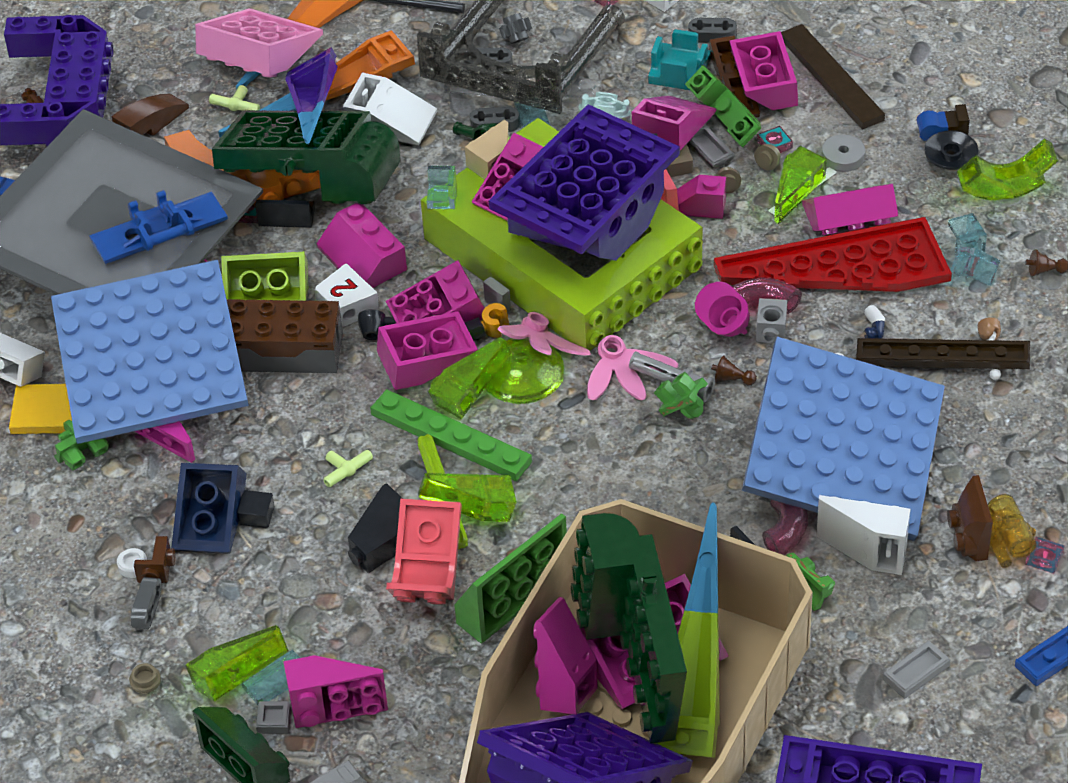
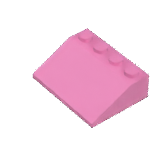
M250 8L195 24L196 54L206 56L207 60L225 62L227 66L242 67L247 72H259L263 77L269 78L276 77L277 73L288 70L323 35V29Z

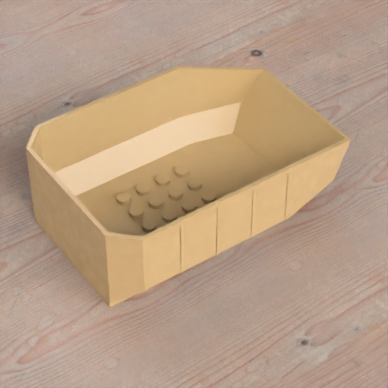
M623 499L579 511L481 673L459 783H491L487 773L491 754L488 753V748L477 743L480 730L572 715L540 710V698L536 696L539 671L535 667V655L538 646L533 630L535 622L559 597L565 599L577 622L576 612L579 609L578 601L573 602L570 585L574 583L572 566L576 565L574 548L578 547L576 530L581 529L582 516L600 513L616 514L629 520L636 527L639 536L652 534L665 583L683 574L686 575L690 584L692 583L704 527ZM717 532L719 638L729 657L719 661L720 726H718L715 758L682 755L693 760L690 772L676 775L675 778H672L671 783H738L745 772L746 766L761 737L766 732L768 724L785 691H787L789 683L803 656L810 647L813 592L795 559ZM597 679L598 689L578 713L589 712L649 740L648 733L642 732L640 725L641 704L634 703L621 710Z

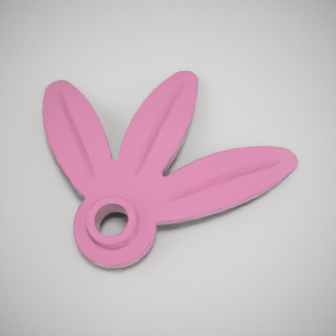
M530 312L527 317L523 318L521 325H504L498 328L501 333L513 339L529 337L531 346L535 350L547 355L552 353L550 345L570 354L591 355L588 349L549 332L548 319L537 312Z
M616 335L606 336L598 344V354L602 359L597 363L589 378L587 397L591 400H597L606 391L611 380L612 371H614L620 385L626 392L638 400H645L646 391L636 371L629 368V361L635 351L675 368L678 367V363L667 356L654 352L626 349L620 337ZM613 348L616 352H609L607 349ZM649 366V367L652 368V369H655V370L660 371V372H664V371H661V370H659V369H656V368H654V367Z

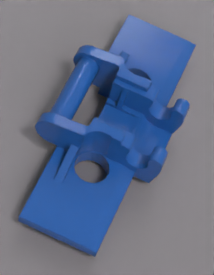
M163 190L156 193L157 207L146 211H139L136 200L129 202L128 210L131 221L89 235L102 260L107 264L144 250H152L153 246L182 235L191 236L196 231L228 220V216L212 191L174 205L171 200L167 201L166 193ZM130 234H138L131 240L126 238Z

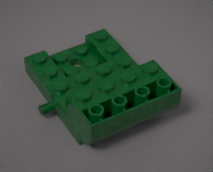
M242 110L212 148L214 169H223L225 172H235L239 169H249L250 172L254 173L264 170H276V172L282 173L284 176H287V174L290 176L294 170H302L303 173H314L319 170L322 201H331L333 204H342L347 201H357L359 204L375 202L401 162L399 142L396 135L386 125L371 121L370 111H321L309 144H306L303 139L297 111Z
M600 513L582 516L581 529L576 530L578 547L574 548L576 565L572 566L574 583L570 585L573 602L578 601L579 609L576 612L579 628H584L587 640L620 636L622 649L628 650L629 658L626 660L629 677H634L636 685H633L634 700L636 704H641L642 708L640 713L642 732L648 733L650 744L676 740L687 669L653 535L639 536L636 527L629 520L616 514Z

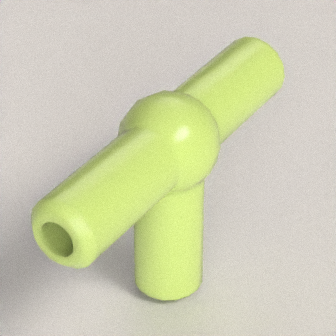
M243 85L237 88L231 98L211 94L209 97L210 104L227 107L231 111L260 110L259 104L243 101L248 92V89Z
M365 450L353 459L345 460L334 451H329L326 454V460L338 469L324 477V484L327 487H332L345 477L353 476L357 469L373 459L372 453L369 450Z

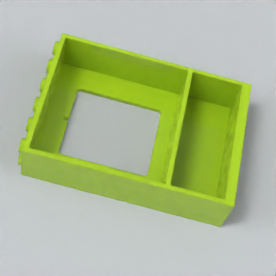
M537 118L516 134L544 147L559 131ZM465 168L421 199L425 240L453 260H458L464 268L481 280L485 281L489 277L494 278L510 290V300L527 313L537 312L544 315L549 321L548 328L565 340L589 351L598 347L599 342L603 338L620 331L626 323L634 317L640 316L646 308L658 302L671 289L678 287L684 279L692 273H696L703 263V227L661 199L651 223L645 231L646 235L631 245L622 254V257L620 256L616 261L611 260L588 278L581 276L529 238L509 233L508 221L474 205L472 200L485 179L469 168Z

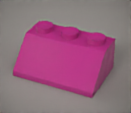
M781 31L730 40L731 50L745 96L771 110L798 106L797 80Z
M893 184L802 199V205L812 230H821L822 235L838 233V227L847 225L848 230L865 228L864 222L874 221L875 226L891 223V217L898 216Z
M358 202L337 212L317 242V248L337 269L347 263L372 288L407 270L405 247L364 204H359Z

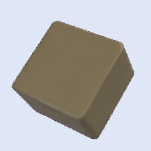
M687 144L680 150V155L666 168L670 177L693 172V158Z

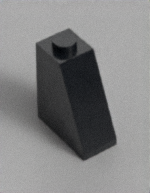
M387 483L380 488L348 536L349 558L356 566L360 565L368 574L396 556L400 499L403 498Z

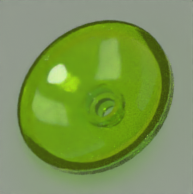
M529 337L524 339L510 338L495 344L483 355L479 365V376L483 387L493 397L508 403L526 404L548 397L560 386L564 377V362L560 353L551 345L552 353L547 355L535 350L530 344Z

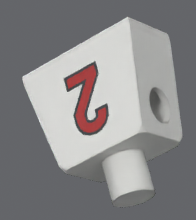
M347 263L315 288L316 301H339L342 327L357 322L358 314L364 310H379L377 292Z

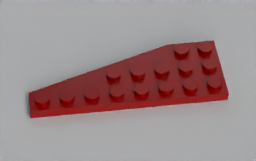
M926 217L714 258V268L719 281L737 286L900 292L950 282L952 277L949 266Z

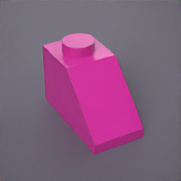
M698 175L677 189L679 212L685 216L723 219L726 202V177Z

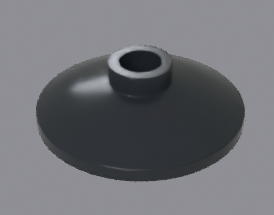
M958 131L938 132L926 141L924 148L926 158L933 165L947 170H958L970 166L976 161L979 151L978 145L972 137Z

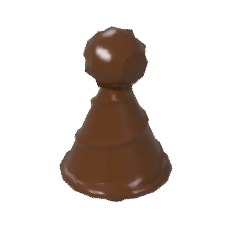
M1037 249L1033 250L1030 259L1025 261V265H1029V273L1032 277L1056 269L1061 274L1068 272V261L1063 258L1056 262L1038 252Z
M725 356L721 357L718 366L713 364L711 370L716 371V383L742 379L744 384L752 386L757 379L755 372L752 370L741 371Z

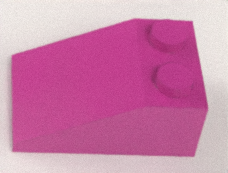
M459 311L378 327L377 353L395 390L422 385L478 354V349Z

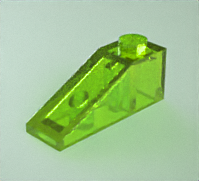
M799 146L793 153H789L786 156L775 200L774 222L779 224L802 202V199H805L826 178V158L802 146Z
M499 337L445 368L440 376L432 381L428 390L434 404L462 419L511 354L505 339Z
M424 473L418 491L419 498L425 500L460 502L462 504L461 514L480 521L510 522L517 503L510 475Z
M275 625L212 647L185 666L195 689L215 702L286 654L289 650L280 628Z

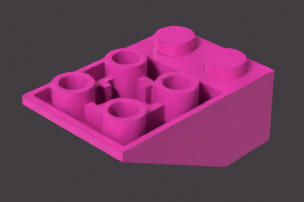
M673 96L644 98L632 111V125L650 133H657L658 137L680 146L681 150L715 114L716 108Z
M513 133L473 198L472 203L508 221L507 217L489 209V200L543 146Z
M458 260L386 300L396 323L459 311L464 323L478 317L481 321L483 320L482 312L485 309Z
M559 597L534 625L533 635L537 639L538 646L535 655V667L539 671L536 696L540 698V710L576 715L598 689L597 659L565 599Z
M316 655L283 661L295 728L313 727L321 723L343 721L366 714L374 715L388 710L383 669Z

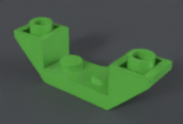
M704 65L685 83L701 102L716 108V116L728 128V133L741 147H744L761 129V124L756 117Z

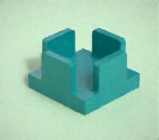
M673 30L672 44L663 43V37L657 36L651 51V70L648 75V84L690 90L685 83L702 65L707 68L710 62L711 50H708V44H702L700 49L698 47V33L684 30Z

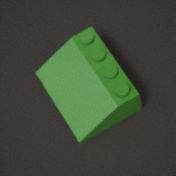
M561 513L472 583L454 605L456 624L482 644L516 617L567 533L566 516Z

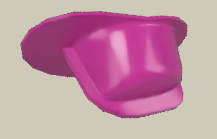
M717 281L701 289L695 300V312L714 333L726 337H734L740 333L746 335L748 333L746 329L750 321L748 304L732 286L725 282Z

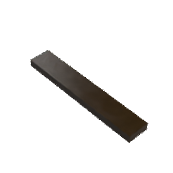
M803 24L781 32L784 43L862 130L885 121V113Z
M857 338L856 360L879 367L1030 369V341Z

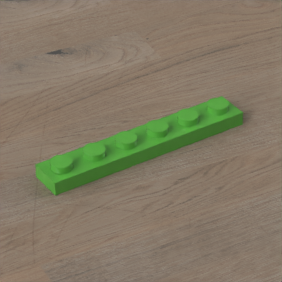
M388 389L370 407L372 416L418 437L429 434L433 437L435 445L516 482L532 463L531 454Z

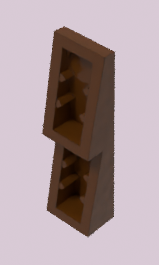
M735 35L710 39L708 50H711V60L718 79L734 93L756 118L760 117L757 102L745 96L730 46V40H734Z

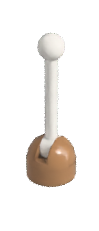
M984 318L978 322V333L982 340H997L1000 337L1001 325L998 319ZM992 369L989 373L990 378L998 380L1001 377L1000 370Z

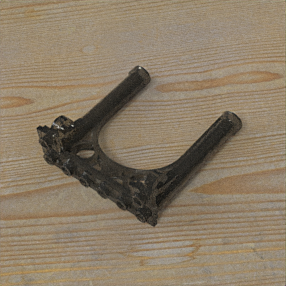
M474 0L451 29L448 24L436 22L430 33L419 32L417 34L420 77L561 114L562 99L612 33L622 26L625 21V15L615 5L604 6L566 55L554 52L548 63H536V65L531 66L512 65L496 61L482 54L473 44L475 35L504 0ZM473 60L474 63L466 64L459 61ZM535 78V82L526 79Z

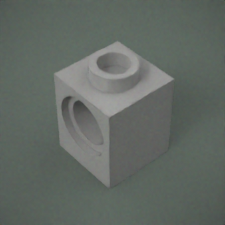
M759 298L756 342L774 343L777 337L785 339L787 300Z

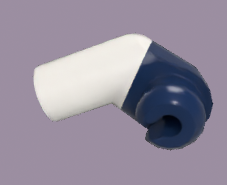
M870 305L865 309L864 314L871 322L872 327L865 328L864 332L866 335L864 337L883 338L885 317L876 306Z

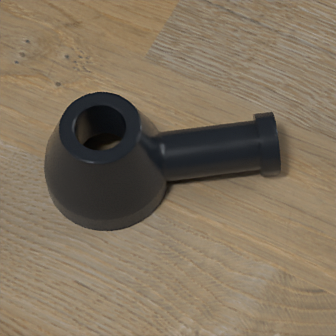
M369 309L358 314V326L363 338L367 340L378 339V327L396 324L394 317H386L379 310Z

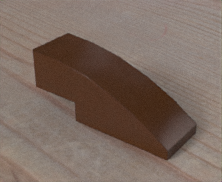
M158 94L138 100L111 117L112 122L141 135L147 132L154 136L189 108V104L172 94Z

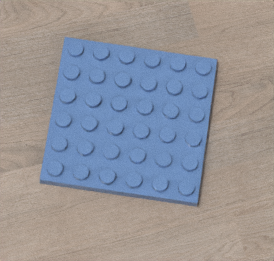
M218 260L51 296L77 444L249 406Z
M777 337L773 345L742 491L818 513L819 495L909 508L908 539L915 541L920 526L945 386Z

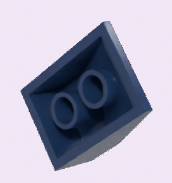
M181 463L171 548H174L175 551L231 553L239 522L237 511L243 491L245 490L247 473L239 465Z

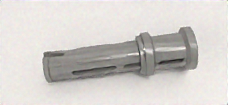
M636 351L629 361L630 369L637 370L661 381L669 380L672 383L675 377L683 372H686L694 381L702 378V376L694 374L692 369L680 370ZM649 366L654 367V368H656V369H659V370H661V371H664V372H666V374H665V373H662V372H660V371H657V370H655V369H652V368H650ZM712 377L704 378L708 384L697 393V396L703 402L709 400L714 390L715 379Z

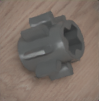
M521 13L505 17L503 19L504 25L499 28L502 39L508 38L511 44L529 38L527 32L533 29L529 17L523 19Z

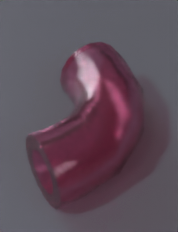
M760 277L744 280L732 286L746 300L748 309L758 306L759 298L787 300V314L796 309L802 297V292L799 289L779 279Z
M771 499L770 505L778 514V521L773 527L764 531L762 537L767 550L785 555L799 544L808 527V510Z

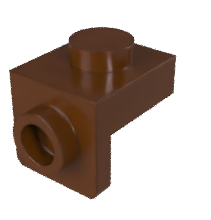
M156 536L152 560L134 561V570L138 583H141L144 577L158 578L161 580V583L168 582L170 566H175L176 558L175 549L170 548L168 536Z

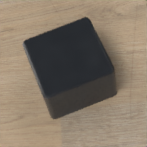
M244 490L237 511L239 524L268 528L275 507L273 494Z

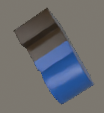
M966 104L955 105L954 111L938 113L930 110L924 111L916 119L920 138L923 141H927L932 135L942 131H958L967 135L969 133L970 119Z

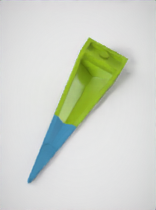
M713 502L709 507L696 567L678 632L687 675L676 740L656 743L680 755L715 758L718 726H720L717 506Z

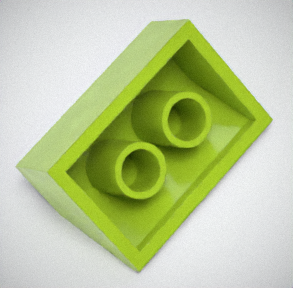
M304 251L221 256L222 280L226 299L307 301L309 289L308 261Z

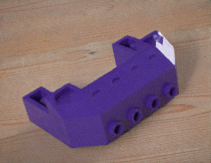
M84 15L7 18L4 38L9 58L51 57L44 103L0 104V146L46 144L48 146L83 109L103 118L104 110L106 109V95L109 90L108 81L109 74H111V60L114 54L113 43L108 42L107 32Z

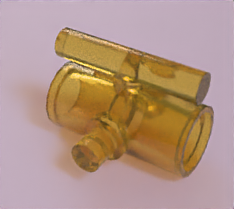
M1002 494L996 496L988 503L993 521L990 545L1001 567L1007 568L1012 564L1010 556L1013 558L1025 557L1035 550L1037 543L1034 539L1036 534L1035 528L1031 527L1024 520L1013 496Z

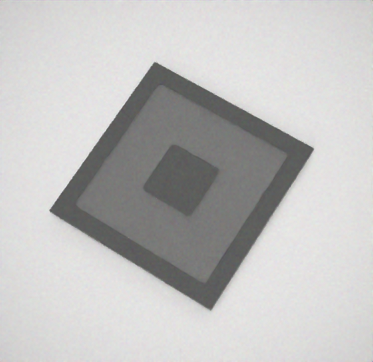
M83 109L0 196V269L58 295L200 264L261 196L263 188L220 169H214L209 164ZM163 190L166 193L167 201L171 200L174 205L212 191L228 216V220L195 231L191 236L182 235L155 245L152 250H143L107 264L104 263L89 235L131 221L128 210L129 202L136 200L139 211H146L157 207L156 193ZM130 234L126 238L131 240L138 234Z

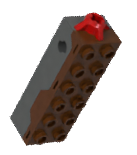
M227 299L242 372L337 373L343 335L339 301Z

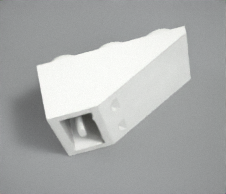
M367 73L361 74L343 105V111H370L371 121L379 122L389 127L396 135L398 141L414 145L421 143L437 113L436 107L390 79Z
M819 495L817 538L872 571L902 575L908 541L910 509Z

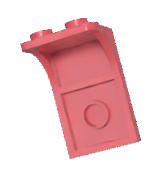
M400 499L395 566L392 581L386 584V590L393 597L397 598V601L413 603L416 601V598H423L427 600V603L443 605L446 604V600H454L462 507L460 502Z

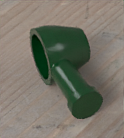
M457 121L453 126V133L475 140L497 124L486 123L473 128Z

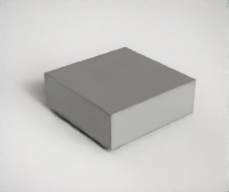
M492 277L483 281L484 300L488 304L500 303L507 308V312L510 311V290Z
M259 701L256 723L257 732L261 734H288L291 715L290 701Z

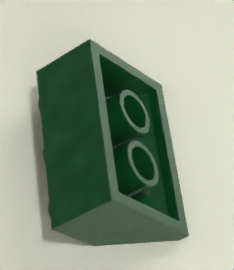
M197 707L193 710L200 748L238 783L290 782L288 770L290 764L288 759L282 752H275L270 748L267 740L261 733L257 732L255 734L241 715H234L226 707Z

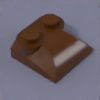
M976 475L972 476L964 488L958 503L952 504V510L947 511V520L949 527L955 530L954 545L956 551H961L963 557L969 556L975 561L988 560L993 521L980 477Z

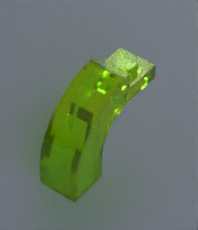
M1044 138L1026 155L1014 162L993 164L975 155L957 171L962 190L975 197L985 200L1012 199L1026 195L1046 183L1043 174L1056 164L1058 159L1052 142Z

